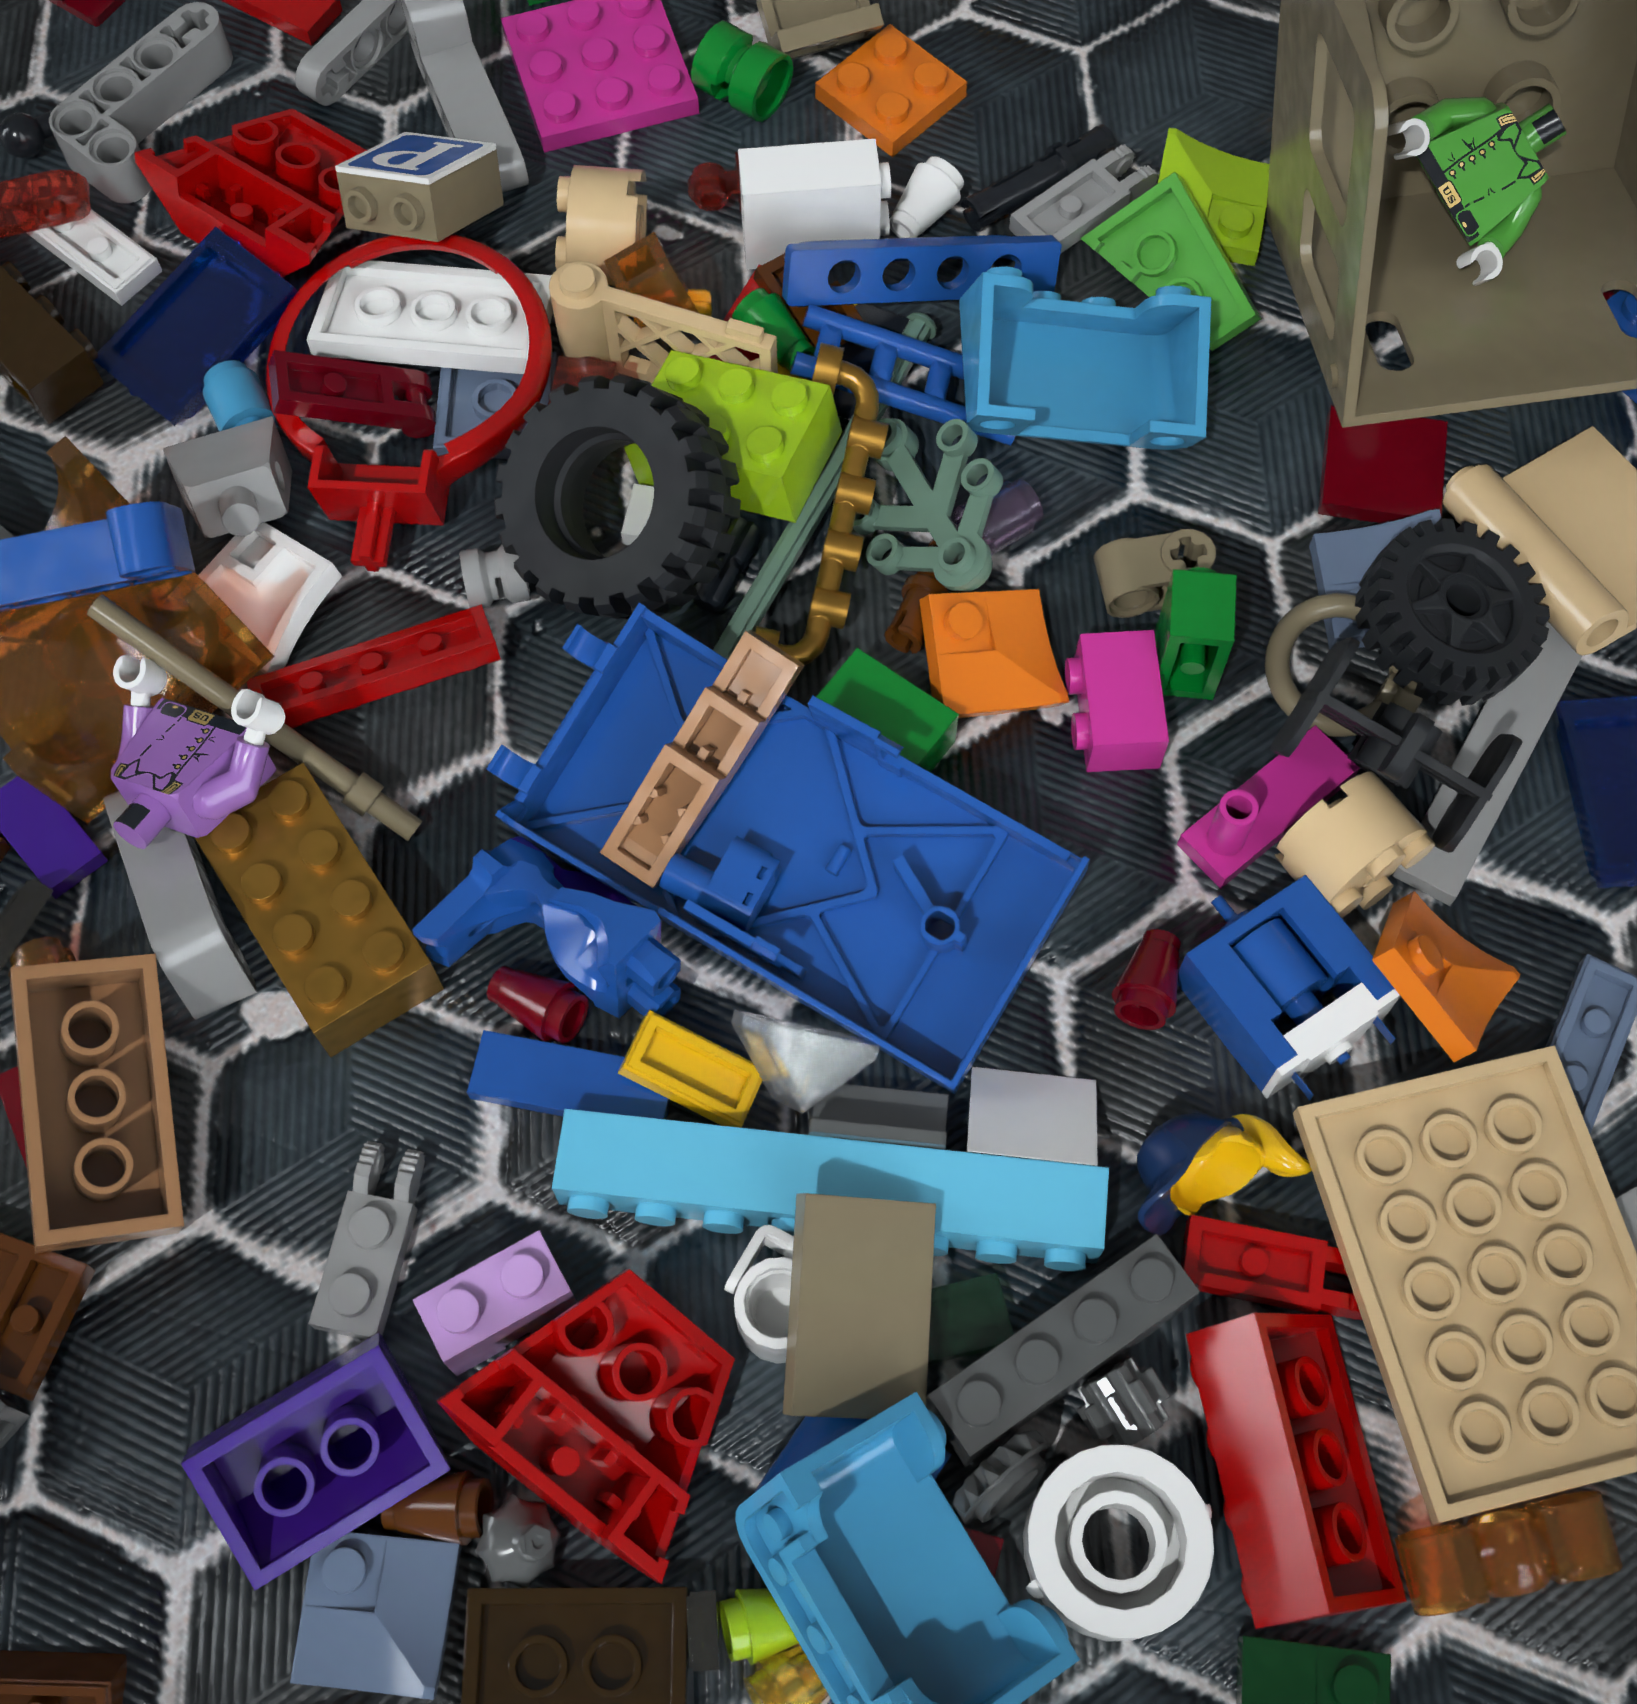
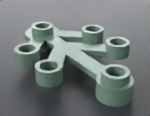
M882 418L878 420L879 422L889 424L881 459H873L883 469L893 471L913 506L879 505L872 499L868 515L859 520L861 514L856 513L853 529L861 535H868L876 530L930 532L938 547H905L893 535L884 533L876 536L869 543L866 550L867 561L884 575H892L899 570L934 572L935 578L949 590L968 592L979 588L986 582L992 571L991 550L989 545L982 539L993 497L998 494L1003 485L1001 472L985 458L975 459L966 466L968 457L972 455L977 447L978 438L976 433L963 420L952 419L942 425L936 436L937 446L944 454L934 488H932L914 459L919 449V440L916 434L899 419ZM962 435L959 442L955 445H952L953 441L958 436ZM988 474L985 481L976 486L978 480L983 475ZM960 484H962L970 495L959 528L957 529L950 517ZM892 548L890 555L882 560L885 552Z

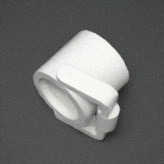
M764 1225L755 1232L729 1276L724 1290L733 1295L735 1294L734 1307L738 1332L746 1347L760 1359L776 1364L786 1363L794 1236L775 1226ZM764 1245L784 1255L783 1257L765 1259L752 1266Z

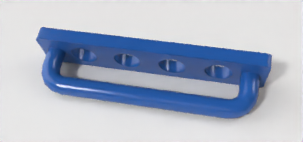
M979 235L823 240L787 245L785 250L782 297L792 307L808 306L809 304L818 306L959 300L982 272H987L998 258L1015 261L1014 268L1021 270L1022 277L1033 282V292H1054L1062 245L1053 235ZM944 260H963L962 270L955 279L949 282H939L937 280L938 268ZM909 261L910 268L908 274L902 281L892 285L883 282L884 270L890 262ZM855 263L854 276L848 283L838 287L828 284L829 272L835 264Z

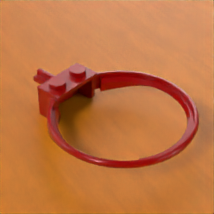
M453 234L439 242L395 235L374 239L342 253L324 265L298 290L283 312L270 344L266 369L268 399L272 413L283 433L301 455L312 463L307 488L328 519L357 521L350 560L354 566H365L367 571L378 572L380 567H387L394 523L444 526L450 485L462 476L480 468L506 448L505 445L513 430L521 432L528 422L523 417L536 402L540 403L550 373L552 336L548 315L534 285L511 260L480 242ZM436 250L464 256L484 265L495 274L499 273L514 290L526 316L529 331V352L525 372L511 398L497 412L475 428L444 444L449 452L448 454L438 456L435 450L425 449L422 455L421 467L338 463L324 438L310 429L299 416L273 413L268 366L273 351H286L291 329L302 308L325 282L347 266H350L352 269L366 261L395 252Z

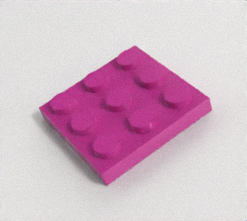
M573 0L501 18L503 34L544 153L699 114L698 96L661 0Z

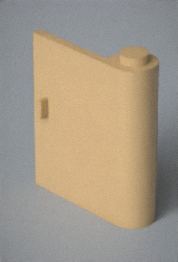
M1594 426L1503 478L1487 464L1464 467L1450 478L1446 485V493L1443 499L1444 508L1460 525L1464 521L1476 524L1477 537L1479 538L1488 530L1499 535L1500 538L1496 547L1501 551L1511 544L1520 552L1513 562L1518 567L1527 562L1532 566L1536 574L1528 581L1529 585L1542 583L1546 596L1539 605L1549 606L1550 619L1548 622L1577 654L1582 656L1592 654L1637 628V469Z

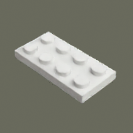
M374 260L366 261L352 269L350 266H347L328 280L306 339L311 355L512 374H524L529 352V331L524 310L514 290L499 273L495 274L491 270ZM524 273L538 292L550 324L553 308L549 292V282L552 275Z

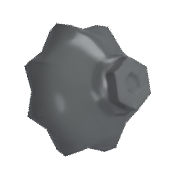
M510 1494L500 1508L483 1514V1534L475 1552L487 1564L492 1583L511 1582L521 1588H527L541 1573L555 1567V1548L562 1532L551 1520L547 1504L544 1501H525Z

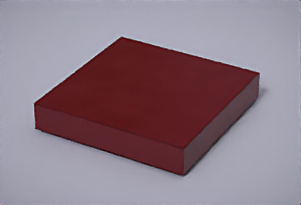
M1331 405L1326 419L1318 514L1387 523L1429 510L1440 509L1442 517L1448 421L1420 417L1342 428L1334 405Z

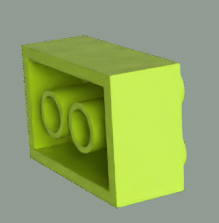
M671 350L651 386L681 397L683 402L696 406L709 417V427L722 433L729 446L728 453L724 454L722 459L736 463L740 481L737 485L730 486L731 497L741 500V510L796 523L842 433L830 385ZM635 443L623 446L638 484L654 486L650 465L639 446Z

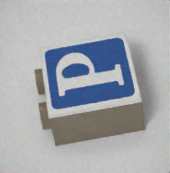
M403 132L335 166L346 228L439 242L504 205L496 143Z

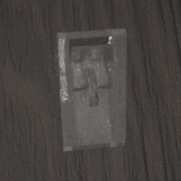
M734 1010L731 1021L772 1099L802 1114L874 1062L879 1051V1046L847 1033Z

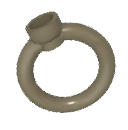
M1331 593L1310 598L1292 608L1274 628L1266 649L1265 672L1271 694L1288 717L1302 695L1295 686L1290 672V655L1295 641L1307 627L1323 619L1347 618L1356 621L1355 616L1361 610V608L1355 606L1356 595ZM1392 665L1389 667L1388 676L1375 699L1367 706L1356 711L1372 719L1382 702L1388 705L1392 702L1415 713L1423 698L1414 695L1416 682L1411 681L1406 687L1402 688L1392 681L1398 673V670ZM1321 713L1317 715L1309 728L1310 730L1316 725L1326 736L1348 737L1357 735Z

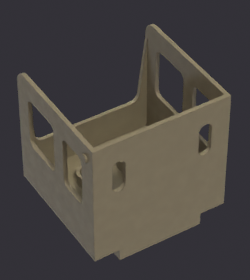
M1281 0L1266 218L1342 428L1637 389V338L1626 335L1620 329L1603 295L1604 292L1609 290H1624L1634 295L1637 300V0ZM1485 96L1494 104L1500 102L1506 104L1518 123L1545 105L1550 104L1560 118L1567 134L1536 153L1549 177L1541 186L1542 199L1521 237L1502 258L1503 265L1499 275L1487 282L1474 286L1472 283L1479 277L1481 271L1478 261L1474 260L1470 265L1461 269L1458 268L1456 261L1461 254L1477 247L1478 242L1470 246L1464 240L1416 156L1400 160L1394 159L1395 154L1403 151L1406 140L1402 132L1388 136V126L1410 120L1444 98ZM1384 321L1394 325L1398 330L1411 366L1399 371L1388 370L1380 366L1365 331L1366 324Z

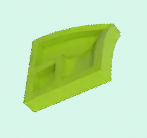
M1169 127L1158 183L1173 172L1179 174L1229 262L1255 266L1267 207L1270 164L1220 151L1199 142L1179 129Z

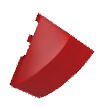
M292 108L232 125V135L206 141L195 135L184 138V148L155 156L152 148L134 152L135 163L183 235L262 282L269 284L311 263L344 215L335 166L367 150Z
M625 1269L437 1399L436 1402L479 1449L579 1531L657 1583L662 1584L669 1560L665 1559L673 1532L679 1514H685L690 1495L687 1493L688 1486L701 1447L708 1444L735 1358L632 1270Z

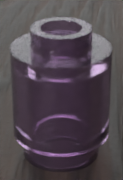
M1017 479L1012 483L1003 480L1000 491L993 497L982 539L990 547L991 556L1031 534L1034 531V524L1043 519V509L1039 498L1025 480ZM967 501L954 509L955 522L953 523L957 529L959 528Z

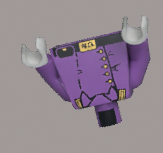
M122 655L118 658L114 666L113 676L115 682L120 687L131 691V704H124L121 744L117 761L111 768V780L128 804V807L114 822L115 830L125 841L140 849H145L164 827L195 838L208 835L230 813L252 803L258 795L259 787L276 772L277 769L268 754L270 745L264 740L266 734H274L283 726L285 722L283 708L279 703L267 699L263 694L250 689L241 690L234 698L231 707L233 720L165 698H161L155 706H152L151 697L159 694L165 687L167 682L166 671L153 660L145 657L141 659V663L138 659L128 655Z

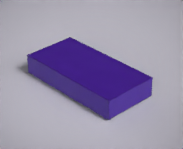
M29 767L0 788V832L55 899L108 861L32 767Z

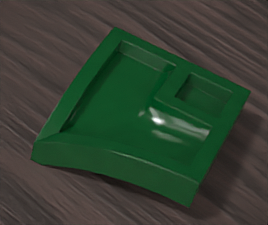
M1251 1636L1238 1637L1236 1704H1390L1391 1654Z

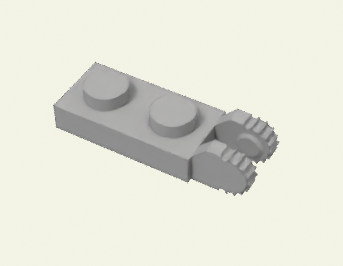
M1121 144L1114 151L1111 150L1097 161L1094 158L1012 213L1009 230L1016 236L1053 235L1061 243L1062 253L1080 241V238L1154 187L1157 184L1158 174L1148 165L1147 167L1140 168L1137 172H1133L1119 182L1117 178L1126 173L1135 158V153L1125 144Z
M367 1141L364 1144L354 1172L353 1191H347L308 1323L314 1329L364 1340L378 1332L383 1336L418 1212L414 1204L424 1170V1152L411 1149L405 1151V1155L398 1167L393 1200L374 1196L385 1161L384 1144Z

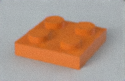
M891 24L887 25L815 83V98L866 138L876 139V145L891 157H894L966 98L967 81Z

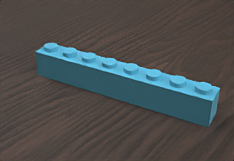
M564 1109L552 1190L559 1205H566L567 1212L574 1216L604 1219L608 1216V1210L635 1213L634 1219L636 1221L653 1226L675 1225L676 1218L702 1220V1227L704 1229L725 1234L742 1233L744 1225L757 1227L772 1225L794 1236L796 1194L799 1193L935 1203L933 1256H945L948 1254V1248L974 1250L976 1251V1259L989 1263H1015L1017 1255L1044 1258V1266L1050 1269L1082 1271L1086 1269V1263L1096 1264L1104 1251L1109 1168Z

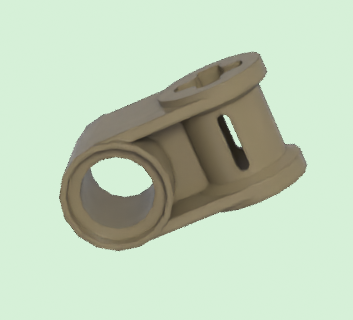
M1181 529L1171 533L1142 538H1121L1101 546L1095 552L1093 558L1107 613L1112 617L1129 618L1145 612L1161 610L1173 569L1188 570L1196 567L1212 569L1216 559V547L1212 540L1203 532L1194 529ZM1185 545L1183 556H1178L1180 546Z

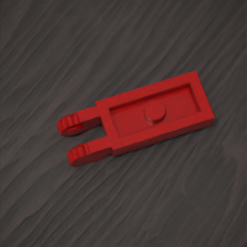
M1192 1214L1188 1218L1181 1267L1200 1292L1316 1314L1320 1311L1326 1315L1362 1320L1354 1293H1344L1323 1288L1325 1270L1348 1276L1339 1249L1328 1246V1241Z

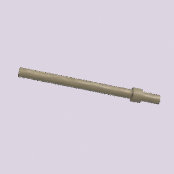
M103 594L93 602L87 612L90 618L141 654L153 660L161 668L232 717V703L240 691ZM285 723L276 733L266 734V742L297 764L304 763L310 773L343 795L342 803L361 817L367 812L407 841L422 823L421 819L382 793L381 791L385 786L365 772L358 776Z

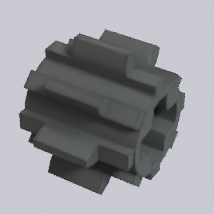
M1133 1355L1131 1357H1123L1111 1363L1077 1387V1391L1085 1402L1084 1405L1077 1409V1412L1094 1440L1100 1438L1101 1441L1107 1439L1110 1445L1131 1446L1157 1431L1170 1418L1161 1403L1170 1397L1168 1391L1152 1366L1147 1369L1145 1366L1140 1368Z

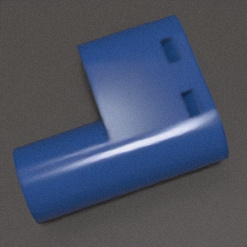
M736 836L730 843L715 871L676 853L670 859L663 872L660 888L686 901L689 899L716 916L748 931L758 917L783 867L779 866L781 860L773 857L772 853Z

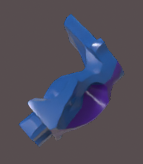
M522 836L510 838L491 851L481 849L473 857L472 870L469 875L412 929L413 935L422 943L427 944L425 947L427 956L438 964L450 967L486 935L495 934L525 922L534 923L545 930L549 950L564 976L593 1001L596 1007L620 1019L633 1007L643 1016L651 1010L664 1017L681 998V988L673 983L681 970V959L661 944V919L655 910L636 906L623 895L583 872L562 869L548 855Z

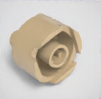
M574 165L571 176H559L557 209L558 212H565L567 215L565 236H558L556 240V270L566 263L575 261L590 262L598 266L605 273L608 285L640 287L643 274H632V266L636 264V259L645 258L647 195L636 194L635 181H646L645 170Z
M1372 771L1362 773L1340 786L1348 795L1346 798H1340L1329 805L1323 799L1319 801L1287 831L1276 847L1281 853L1275 854V857L1291 877L1297 881L1304 875H1307L1341 918L1349 914L1358 905L1363 910H1366L1376 904L1393 888L1394 885L1388 877L1396 871L1399 865H1402L1405 869L1412 867L1423 859L1435 846L1434 841L1427 835V830Z

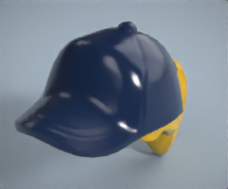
M1200 1113L1182 1114L1157 1126L1146 1138L1137 1153L1138 1172L1150 1192L1139 1209L1138 1220L1149 1233L1161 1235L1172 1228L1182 1213L1188 1216L1191 1214L1195 1215L1204 1203L1232 1195L1243 1188L1262 1167L1282 1177L1306 1175L1312 1169L1309 1161L1297 1153L1277 1129L1257 1116L1238 1114L1220 1119Z

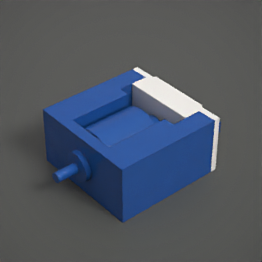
M1304 875L1253 910L1247 909L1238 915L1222 895H1219L1211 902L1227 923L1218 933L1186 953L1178 970L1177 985L1266 1099L1293 1081L1310 1101L1314 1094L1302 1078L1326 1062L1329 1065L1336 1061L1340 1065L1347 1062L1351 1058L1348 1052L1353 1049L1354 1046L1352 1044L1361 1039L1364 1033L1374 1025L1390 1045L1394 1042L1396 1038L1381 1020L1385 1018L1401 996L1372 961L1373 956L1307 875ZM1332 993L1336 1000L1324 1008L1316 996L1322 1000ZM1288 1015L1297 1027L1282 1035L1274 1025V1022Z

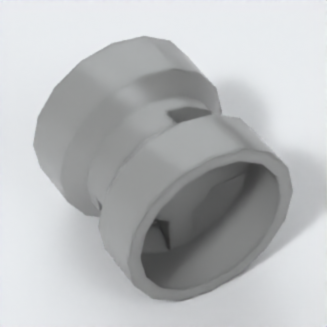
M502 544L497 551L483 552L479 548H472L459 552L462 576L470 608L481 604L483 608H489L494 600L507 599L512 603L531 600L529 583L524 582L514 569V562L519 556L505 553Z

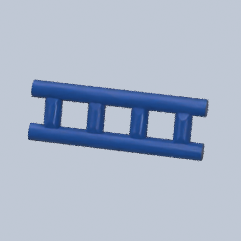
M812 304L808 305L802 326L819 332L814 356L797 351L790 374L812 381L820 344L825 343L840 347L841 340L843 339L875 350L869 376L873 379L879 393V403L942 424L952 419H961L966 423L965 406L946 400L951 376L964 380L962 354ZM896 358L929 368L924 393L891 382ZM836 384L835 389L853 394L848 388ZM974 431L976 435L1010 446L1015 439V436Z

